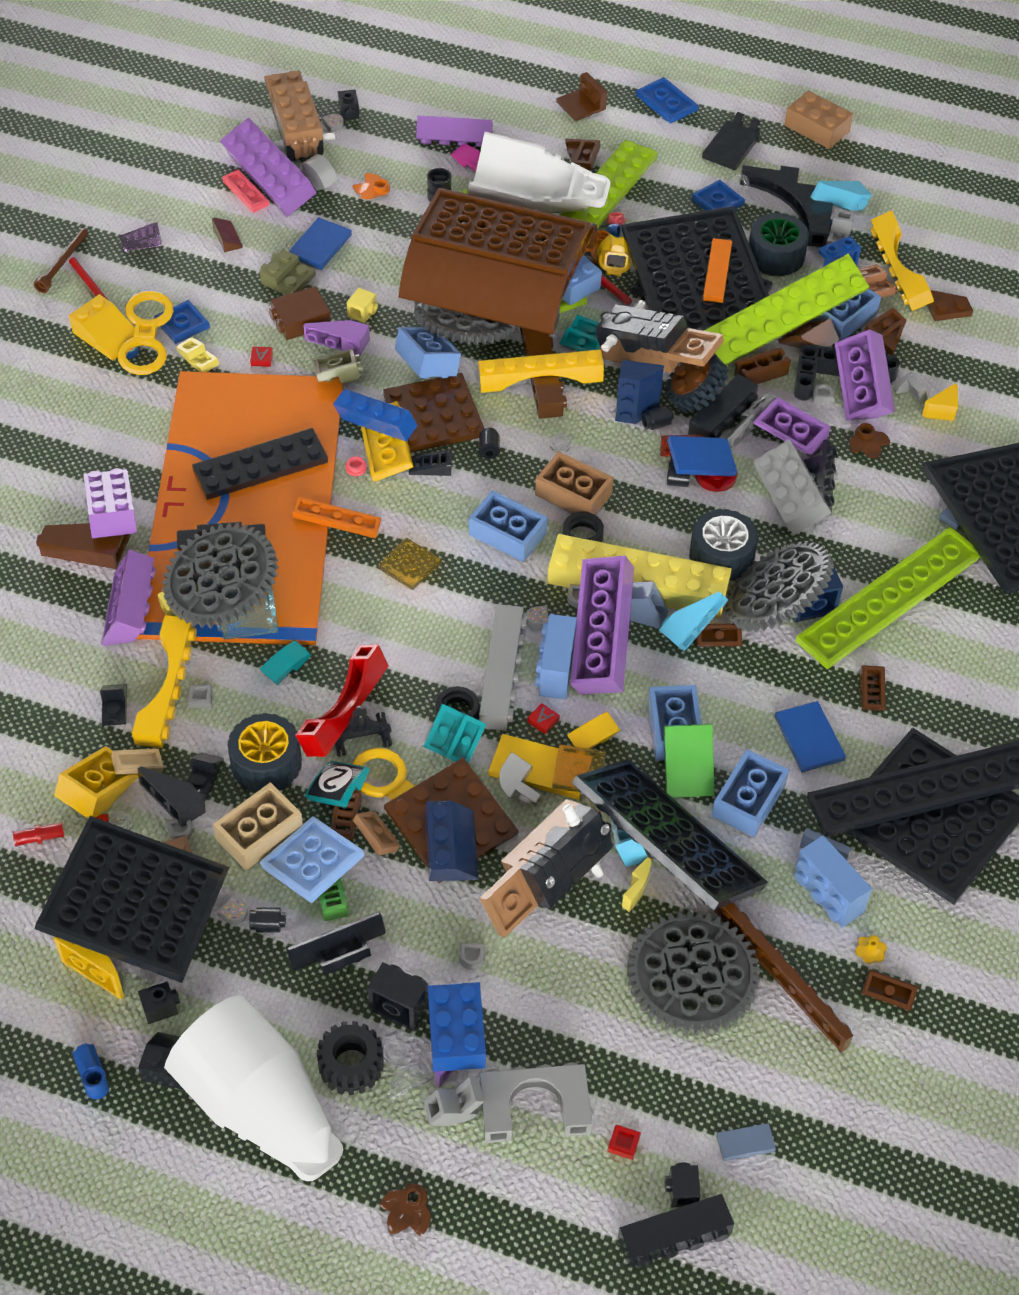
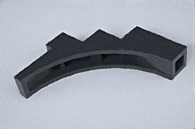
M743 165L740 185L757 188L781 199L795 211L808 228L809 240L807 246L820 248L826 246L833 203L814 201L811 198L816 185L797 183L800 168L781 166L780 170Z

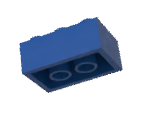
M480 982L428 985L433 1072L486 1068Z

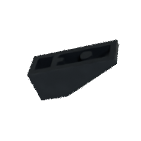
M142 766L137 769L139 784L174 819L178 820V824L181 827L187 825L186 822L188 820L193 821L206 813V798L200 789L196 790L188 782Z

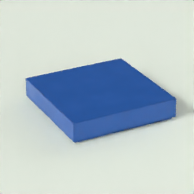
M720 179L693 193L691 196V200L705 211L731 206L737 209L745 204V199Z
M189 300L174 306L171 319L166 324L160 326L175 344L210 328L209 322ZM164 311L155 315L154 319L160 317Z

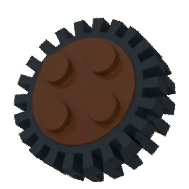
M715 353L704 367L681 362L682 365L677 366L675 372L670 373L669 376L672 379H667L665 395L681 412L688 413L689 411L693 413L695 408L699 411L702 409V405L707 407L709 405L708 401H714L716 399L715 394L722 392L720 387H725L726 383L724 381L728 379L726 375L728 369Z

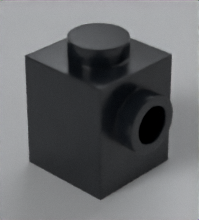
M356 89L337 91L339 112L343 120L359 118V102Z
M168 981L138 991L148 1024L178 1014L176 1005L180 1004L176 989H170Z
M681 1162L670 1167L669 1176L664 1177L665 1192H670L671 1207H682L700 1201L698 1165Z

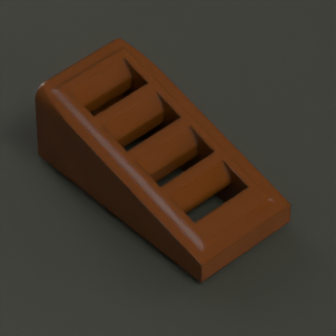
M862 665L859 669L862 710L885 711V667ZM867 677H874L877 680H867ZM867 685H877L878 688H869ZM867 692L878 693V696L867 695ZM868 700H877L879 704H868Z
M359 790L353 791L346 809H353V811L341 810V808L345 807L334 805L331 829L349 841H354L357 826L353 819L360 812L362 794ZM339 817L351 819V821L339 819ZM337 826L349 827L350 830L337 829Z

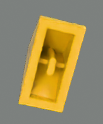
M954 383L925 402L922 416L924 418L954 421L958 409V385Z

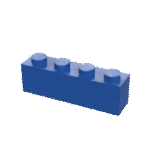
M347 389L341 392L333 404L342 420L407 442L418 426L409 410Z

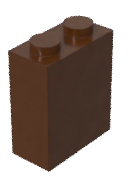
M316 286L271 299L270 317L276 321L278 332L283 333L286 340L304 335V324L331 322L330 311Z

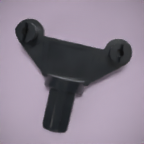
M357 706L356 710L353 711L350 724L347 725L340 738L334 744L336 755L341 757V752L342 756L347 754L344 746L346 740L373 734L381 736L383 747H387V742L389 747L392 746L393 743L390 736L392 729L391 725L387 723L385 713L381 712V717L380 713H377L375 715L377 721H373L367 716L366 709H361V706Z

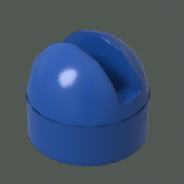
M610 224L607 226L606 231L610 235L619 238L621 226L620 224Z

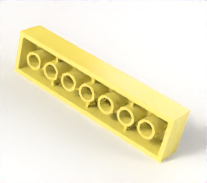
M562 534L557 536L548 566L547 584L569 588L570 584L580 586L583 559L625 555L634 566L633 582H654L666 607L676 610L685 608L717 592L722 593L726 597L732 569ZM724 606L714 616L715 618L721 619Z

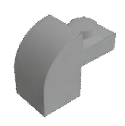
M316 154L302 163L300 171L305 177L310 178L316 191L326 189L339 180L331 163L322 155Z
M836 208L826 245L850 236L855 212Z
M512 752L500 770V785L509 798L513 799L515 794L519 792V799L528 805L531 802L537 805L542 798L541 794L523 783L533 767Z
M469 1077L456 1089H437L424 1100V1105L430 1126H450L469 1121L479 1115L477 1108L485 1101L478 1077Z

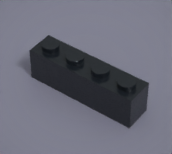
M737 374L722 389L720 394L715 395L716 399L714 401L710 400L707 407L704 406L690 419L688 435L691 437L720 438L722 432L726 428L729 429L737 417H741V414L746 411L751 403L758 399V385Z
M719 1194L619 1227L618 1240L629 1268L634 1266L643 1268L650 1265L655 1259L661 1257L663 1259H670L678 1255L679 1251L688 1248L690 1251L703 1247L706 1242L726 1240L732 1234L734 1221L723 1195Z

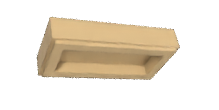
M159 749L113 750L111 754L116 775L138 774L137 769L141 766L159 773L164 769Z

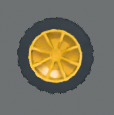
M262 713L251 715V717L243 719L234 727L229 735L227 746L231 771L241 786H244L247 790L258 792L271 782L280 791L293 783L302 767L301 747L296 737L298 731H296L295 726L288 719L277 714Z

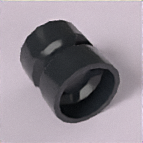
M434 168L428 172L427 197L430 202L438 188L451 190L452 176L449 170Z

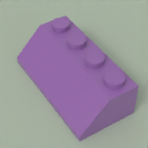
M417 115L416 139L421 140V144H432V141H439V145H450V142H456L457 146L473 143L476 144V147H482L484 133L493 132L492 120Z
M869 329L836 342L835 349L846 420L874 419L895 412L883 335Z
M128 550L115 571L101 645L109 646L133 642L139 634L144 633L147 621H144V616L147 615L150 603H147V598L150 597L153 589L150 581L153 579L156 568L153 567V557Z

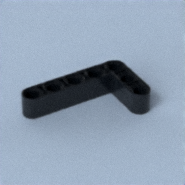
M806 344L801 347L794 387V396L797 399L806 401L812 397L816 373L840 376L835 348ZM886 355L890 383H892L897 378L900 361L894 356Z

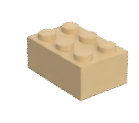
M270 782L215 822L213 828L215 839L247 871L300 828L303 822L301 812Z

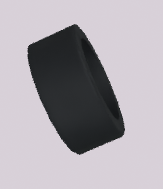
M576 512L565 519L563 535L575 537L570 531L576 527L583 526L591 528L596 532L594 536L586 538L587 540L603 542L604 525L595 514Z
M460 686L449 687L438 695L435 703L436 715L441 704L447 705L454 701H461L471 707V712L467 715L478 720L480 714L479 699L470 689Z

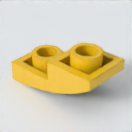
M607 711L583 724L567 736L578 752L583 755L600 742L601 744L621 730Z

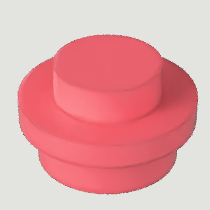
M620 212L610 213L608 215L609 218H607L608 224H620L622 226L626 222L624 214Z
M354 456L347 461L345 468L349 475L361 476L366 472L367 465L361 457Z

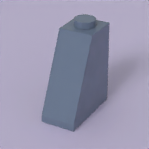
M633 582L630 621L661 628V624L669 611L655 583Z

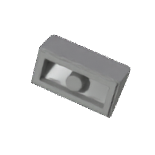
M751 414L739 422L725 437L728 439L731 452L753 430L755 415Z

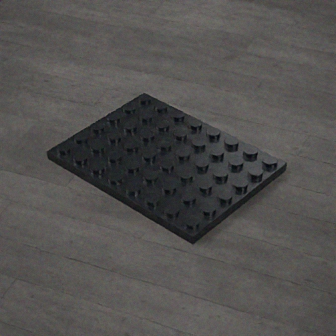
M734 206L627 223L621 226V231L626 240L648 309L657 311V313L663 312L666 315L683 316L687 328L704 331L769 296ZM713 238L732 240L723 303L703 300Z
M1019 443L924 462L922 469L1005 594L1018 592Z

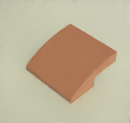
M875 264L859 269L869 285V289L880 295L881 298L896 294V286L886 279L887 272L880 266Z

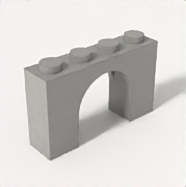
M571 1062L563 1066L541 1065L530 1069L515 1067L505 1071L489 1069L480 1073V1086L485 1101L481 1104L485 1143L512 1141L510 1105L517 1095L530 1089L544 1090L557 1099L562 1111L565 1137L591 1134L592 1116L585 1064L578 1065Z

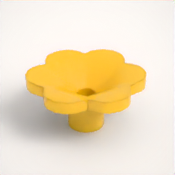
M871 935L868 938L860 937L855 952L857 956L863 958L865 963L872 964L874 961L882 962L884 960L887 946L885 943L880 942L879 938L875 935Z

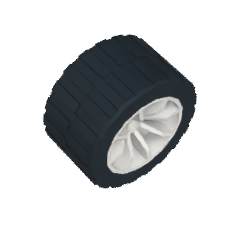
M716 509L706 512L698 518L693 526L689 558L693 561L732 568L729 581H735L736 578L742 577L740 574L746 572L748 566L752 567L758 544V530L752 520H749L747 516L737 511Z

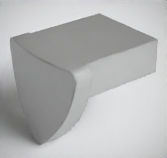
M912 372L902 377L893 387L896 393L910 391L921 404L928 400L926 388Z

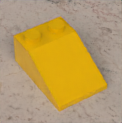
M100 294L69 314L73 333L112 361L118 357L121 345L127 340L134 338L135 327L112 302Z
M105 746L61 772L54 796L83 816L96 818L111 807L138 778V774L116 775L111 758L113 750Z
M54 937L61 962L117 998L122 999L124 997L118 973L109 956Z

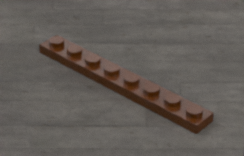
M734 902L713 910L717 916L721 917L724 923L730 922L729 929L738 928L736 935L745 934L743 942H751L749 950L756 951L754 957L759 960L760 964L840 1052L846 1050L854 1036L848 1025L836 1017L832 1008L817 996L815 989L811 985H807L800 977L797 969L785 961L781 952L766 940L764 933L761 930H757L750 922L747 914L741 912Z

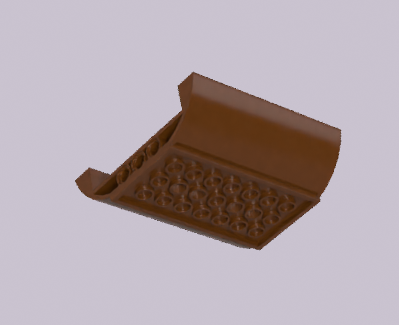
M438 188L412 234L402 270L398 298L553 335L559 323L560 303L586 248L593 249L598 239L597 225L592 222Z

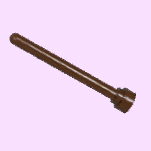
M86 228L80 230L45 275L39 276L34 281V288L38 292H48L52 286L51 280L87 236L88 230Z

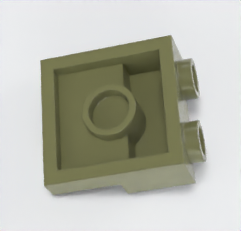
M284 249L279 253L275 252L271 257V261L268 264L264 263L259 270L261 284L285 295L301 291L316 276L315 269L300 263L299 256Z
M353 348L314 360L319 382H329L339 376L341 383H353L358 378H361L360 374L364 373L359 354L355 355Z

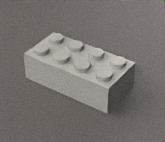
M790 439L753 460L777 509L793 535L831 514L802 457Z

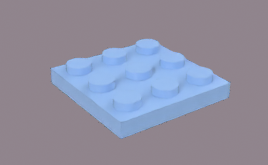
M312 816L261 860L260 864L262 869L304 899L313 903L364 857V853L361 848Z

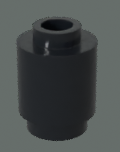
M667 405L648 409L641 415L644 428L651 430L671 425L674 419L673 411Z
M491 427L483 429L479 435V453L484 458H495L500 453V435L496 429Z
M257 907L256 910H250L249 928L250 930H256V933H280L281 928L286 927V912H281V907Z

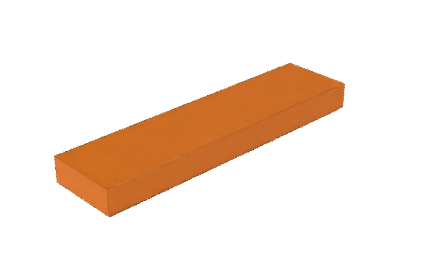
M715 238L712 240L703 295L704 301L723 303L732 240Z
M298 496L291 516L375 539L381 523L380 517Z

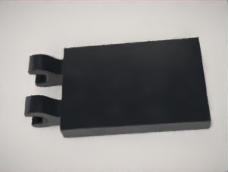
M737 112L733 122L727 120L705 148L702 158L735 171L759 140L760 128L758 126L761 120L754 118L750 127L746 128L742 126L744 123L742 119L745 114Z

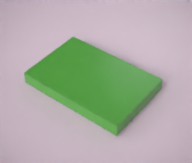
M712 724L664 726L666 793L672 798L715 796Z

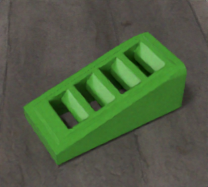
M341 878L328 888L337 887L336 890L324 892L319 896L324 921L349 916ZM339 894V897L325 899V897ZM336 902H340V903H341V904H337V905L327 906V904H331V903H336Z

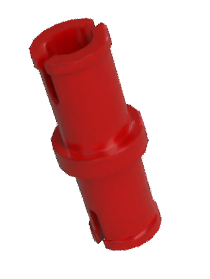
M62 822L39 826L38 824L34 825L35 828L12 831L15 847L35 842L43 844L42 841L64 837Z

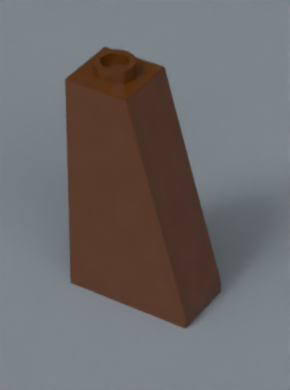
M90 523L45 525L42 533H39L37 536L36 544L39 546L41 556L117 569L131 535L124 534L92 538Z

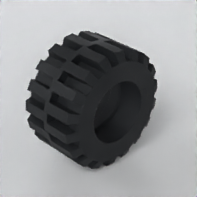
M347 1021L341 1022L340 1027H337L335 1024L331 1027L330 1033L326 1031L323 1034V1040H319L317 1050L319 1074H321L323 1082H328V1088L332 1091L337 1088L339 1094L348 1091L349 1095H354V1091L358 1090L361 1094L365 1092V1087L367 1086L371 1089L375 1085L374 1080L379 1081L381 1071L384 1068L383 1047L380 1037L377 1038V1032L374 1029L369 1031L368 1025L364 1023L362 1026H358L357 1021H352V1025H347ZM348 1050L359 1051L365 1056L359 1064L354 1066H345L336 1061L341 1053Z

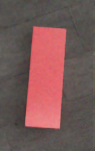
M239 169L223 176V182L253 213L269 206V200Z

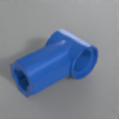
M87 1043L77 1046L72 1055L85 1092L91 1099H101L108 1093L109 1083L94 1044ZM97 1080L100 1081L99 1083H97V1084H95V1085H91V1083L94 1082V1081H97Z

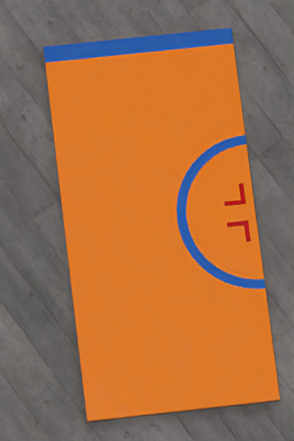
M180 371L148 556L154 558L153 567L156 568L153 579L150 581L153 589L150 597L147 598V603H150L147 615L144 616V621H147L144 633L139 634L136 639L161 640L160 630L165 615L160 608L158 594L163 592L162 588H164L162 581L165 580L163 573L168 572L165 567L172 565L169 559L177 557L174 553L175 551H182L177 548V531L197 529V525L242 522V526L245 524L265 525L266 537L271 542L278 559L276 563L279 568L275 570L278 576L273 578L275 584L269 585L272 589L271 592H264L267 596L266 599H259L261 605L254 604V612L247 610L246 617H243L241 614L238 615L237 622L232 618L229 625L222 621L221 627H218L215 622L212 628H209L207 623L203 628L199 624L193 626L197 629L195 641L286 645L297 641L300 645L316 646L329 527L291 516L297 496L331 505L340 426V415L333 404L344 389V383L340 382L339 377H335V379L329 382H319L317 376ZM310 428L314 429L328 456V463L206 500L192 468V464Z

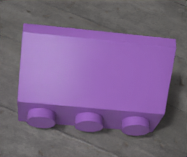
M779 397L754 421L755 425L783 441L790 439L797 449L810 455H816L823 448V440L828 439L830 430L829 425Z

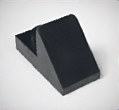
M127 684L103 685L100 689L102 725H125L127 720Z
M202 752L191 758L192 771L187 782L196 790L200 789L206 799L209 797L224 758Z

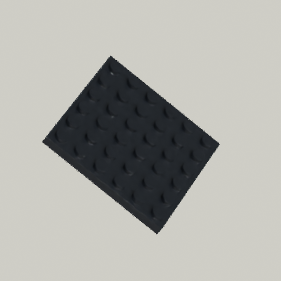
M912 727L870 777L957 755ZM1007 791L846 833L955 906L1019 826V795L1013 791Z
M89 816L36 922L35 930L183 983L230 867Z

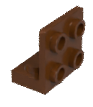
M588 72L581 74L579 90L556 98V102L575 121L606 110L607 91Z

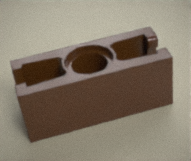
M782 347L736 361L734 376L739 374L755 384L764 383L788 375L791 360L789 357H785L782 360L785 352Z

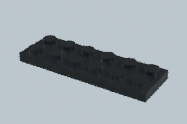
M310 428L192 464V468L206 500L328 463V456L314 429Z

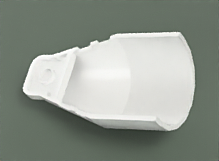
M485 132L474 181L469 182L467 194L548 213L584 211L590 206L596 208L603 207L607 200L610 180L603 175L592 173L573 162L569 164L561 160L560 155L556 154L553 156L546 152V148L540 145Z
M241 995L229 997L214 1005L181 1035L171 1049L164 1068L218 1126L222 1128L226 1126L238 1133V1137L246 1141L248 1139L261 1147V1151L289 1166L298 1177L305 1181H313L319 1178L341 1159L343 1145L331 1132L330 1123L298 1052L245 997Z

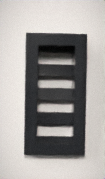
M452 450L411 456L413 467L409 469V475L451 476ZM416 463H420V467H415Z

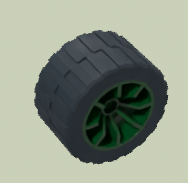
M771 213L755 220L751 226L749 245L759 271L772 276H784L797 272L805 261L809 240L808 228L798 218L788 214Z

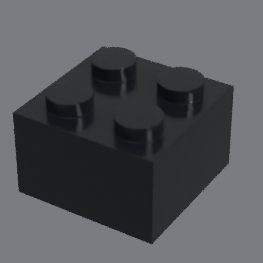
M382 962L368 985L369 1010L415 1032L429 1008L428 983L418 975L412 976L403 972L397 965H388Z

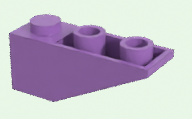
M352 320L304 324L306 341L341 351L353 348L355 355L359 354L361 356L370 341L369 325Z

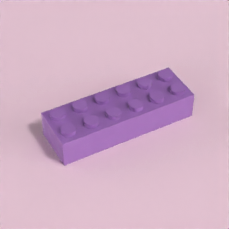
M249 117L220 140L227 153L287 217L316 194L315 189L305 175Z
M625 555L583 559L570 682L580 695L617 693L624 690L634 566Z

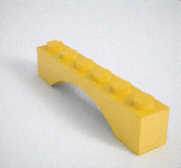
M888 211L871 219L870 221L873 226L870 228L871 234L874 239L878 238V241H876L877 247L880 252L884 251L882 257L885 264H890L891 266L888 270L892 279L895 277L897 279L894 282L898 292L903 291L901 298L904 305L909 304L911 311H914L934 302L924 276L910 271L898 260L897 251L902 233L893 211Z
M601 350L478 361L481 393L502 391L514 383L539 376L567 377L581 383L603 382L604 377Z
M164 616L160 630L162 647L168 655L167 676L156 697L137 713L132 730L135 745L163 748L164 741L168 740L170 736L169 723L170 720H174L176 713L174 704L181 695L180 682L185 679V664L191 658V641H195L197 629L193 627L191 622L187 624L183 619L180 620L176 616Z

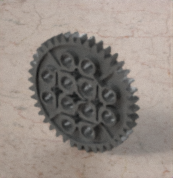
M415 302L414 314L417 323H420L421 327H425V331L430 330V334L437 333V337L444 336V339L450 338L451 342L458 340L460 344L466 342L470 345L471 342H474L478 345L481 342L486 345L488 341L493 344L494 340L500 342L501 339L506 340V336L511 337V333L514 334L515 330H517L515 325Z
M228 523L226 528L220 524L218 530L211 526L208 533L205 529L202 530V536L194 534L195 540L187 539L188 545H180L182 551H175L174 553L177 557L169 559L172 565L165 567L168 572L163 573L165 580L162 581L164 585L162 591L165 594L166 603L180 620L183 619L187 624L191 622L193 626L199 624L201 628L206 623L209 628H212L214 622L218 627H221L222 621L229 625L230 619L233 618L237 622L238 615L240 614L246 617L247 610L254 612L253 605L260 606L259 599L267 598L264 592L272 591L269 585L275 584L273 578L278 576L275 570L279 568L276 563L278 561L276 552L267 537L262 535L259 530L256 531L254 527L249 529L246 524L241 527L239 523H236L234 527Z
M799 541L796 545L792 542L789 547L786 544L781 550L777 547L774 553L769 551L766 557L760 556V561H753V566H748L747 571L740 574L742 577L735 579L736 584L730 586L732 590L727 591L729 596L726 597L728 601L725 604L726 608L724 610L732 624H735L738 629L741 628L742 631L747 629L748 632L752 630L757 632L760 628L762 631H765L768 626L770 629H773L775 624H778L780 627L783 621L790 622V617L792 616L797 618L798 612L804 613L806 606L812 607L811 602L819 600L817 595L824 594L822 589L829 586L827 582L832 580L830 576L833 575L832 569H834L827 550L823 546L821 547L820 544L816 545L814 542L809 544L806 541L803 544Z
M688 910L687 917H684L681 911H678L677 918L669 913L667 921L663 917H659L658 924L652 921L650 929L644 927L643 935H637V942H633L632 950L629 951L628 958L630 959L627 961L626 975L629 977L628 985L632 986L630 993L631 995H636L635 1003H642L641 1011L649 1009V1019L656 1015L657 1025L662 1021L666 1022L665 1029H669L671 1025H674L675 1033L684 1028L685 1035H688L690 1029H694L695 1035L698 1036L700 1029H703L705 1034L709 1035L710 1028L719 1033L720 1025L728 1029L729 1021L736 1024L738 1017L743 1018L745 1010H750L751 1003H754L756 998L755 994L758 993L759 986L757 985L760 982V977H758L760 968L757 967L759 960L754 958L756 951L749 950L751 942H743L745 934L736 935L737 927L728 929L729 921L723 925L720 924L721 917L719 916L714 921L711 920V913L702 918L701 911H698L696 917L693 916L691 910ZM692 935H699L702 938L696 939ZM673 938L677 942H670L668 939ZM728 953V954H730L732 957H725V956L722 955V954ZM698 957H704L707 961H701ZM673 961H681L683 964L677 965ZM655 964L658 968H651L648 965ZM728 976H735L738 980H732ZM709 979L714 983L708 984L705 983L703 980ZM680 983H685V984H687L689 987H686V988H685V987H681V986L678 985V984H680ZM654 987H661L664 990L657 991L654 989ZM715 1002L718 1003L720 1006L713 1007L709 1003ZM691 1006L695 1010L689 1011L686 1010L684 1007Z

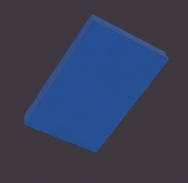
M665 77L636 90V96L670 124L698 110L699 105Z
M318 217L288 252L299 256L300 262L322 270L351 237L352 230Z
M669 436L667 442L677 474L736 475L737 469L727 438Z
M818 701L775 712L774 717L801 773L845 761L846 755Z

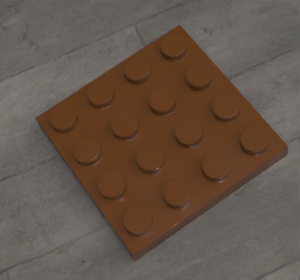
M458 373L457 376H448V378L439 377L383 389L386 403L390 404L397 401L401 408L410 411L418 425L407 440L410 453L477 439L482 430L485 429L463 373Z
M464 757L384 804V810L427 869L424 816L426 801H453L473 810L477 860L512 839L519 832Z

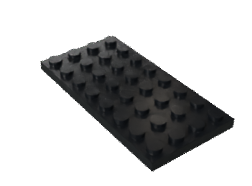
M624 761L576 775L572 781V784L578 788V791L583 796L588 797L595 803L597 809L605 812L616 826L624 829L634 842L643 846L652 858L662 863L670 874L682 881L684 886L701 898L707 907L717 910L763 890L768 884L765 878L631 761Z

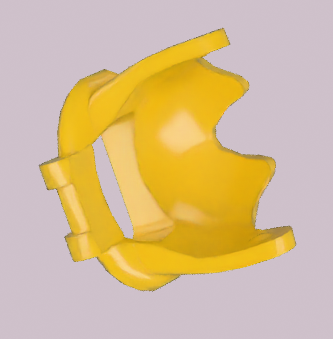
M609 235L596 247V259L600 267L606 271V275L610 276L611 274L621 277L622 273L630 269L632 260L630 259L628 246L623 236L617 238ZM609 254L625 256L623 266L614 267L606 265L607 256Z

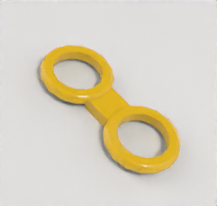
M143 291L135 294L126 304V317L135 325L134 338L127 340L118 351V362L122 368L136 375L154 373L164 365L167 353L163 344L156 340L157 327L166 324L174 312L173 304L167 296L160 292ZM145 300L158 301L165 307L164 313L160 317L148 320L138 317L134 313L136 305ZM137 346H150L157 351V359L153 363L144 366L134 365L126 358L128 352Z
M379 747L367 749L360 753L352 763L353 765L363 766L364 763L371 759L381 758L392 762L396 767L397 777L387 786L376 787L364 782L361 792L368 796L378 798L388 796L392 800L414 787L406 779L407 769L405 762L397 753L390 749Z

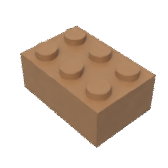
M808 90L787 108L784 126L830 149L850 132L853 113Z
M558 451L536 477L535 495L571 513L590 512L596 515L612 495L614 477Z

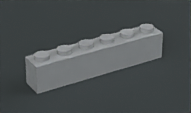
M496 605L479 721L486 723L485 729L507 731L508 722H513L514 708H510L511 703H515L517 690L513 689V685H518L519 671H516V666H521L522 653L518 651L519 648L524 646L525 634H521V630H526L527 616H523V607Z

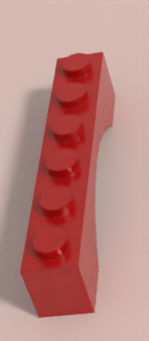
M379 644L359 645L349 659L346 682L336 703L324 715L315 719H306L296 733V737L306 757L327 756L350 723L353 711L356 710L357 706H362L389 665Z

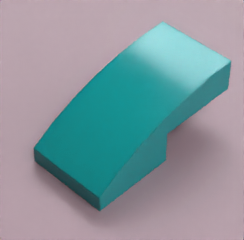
M293 641L272 656L260 670L278 686L293 669L297 672L311 654L297 641Z

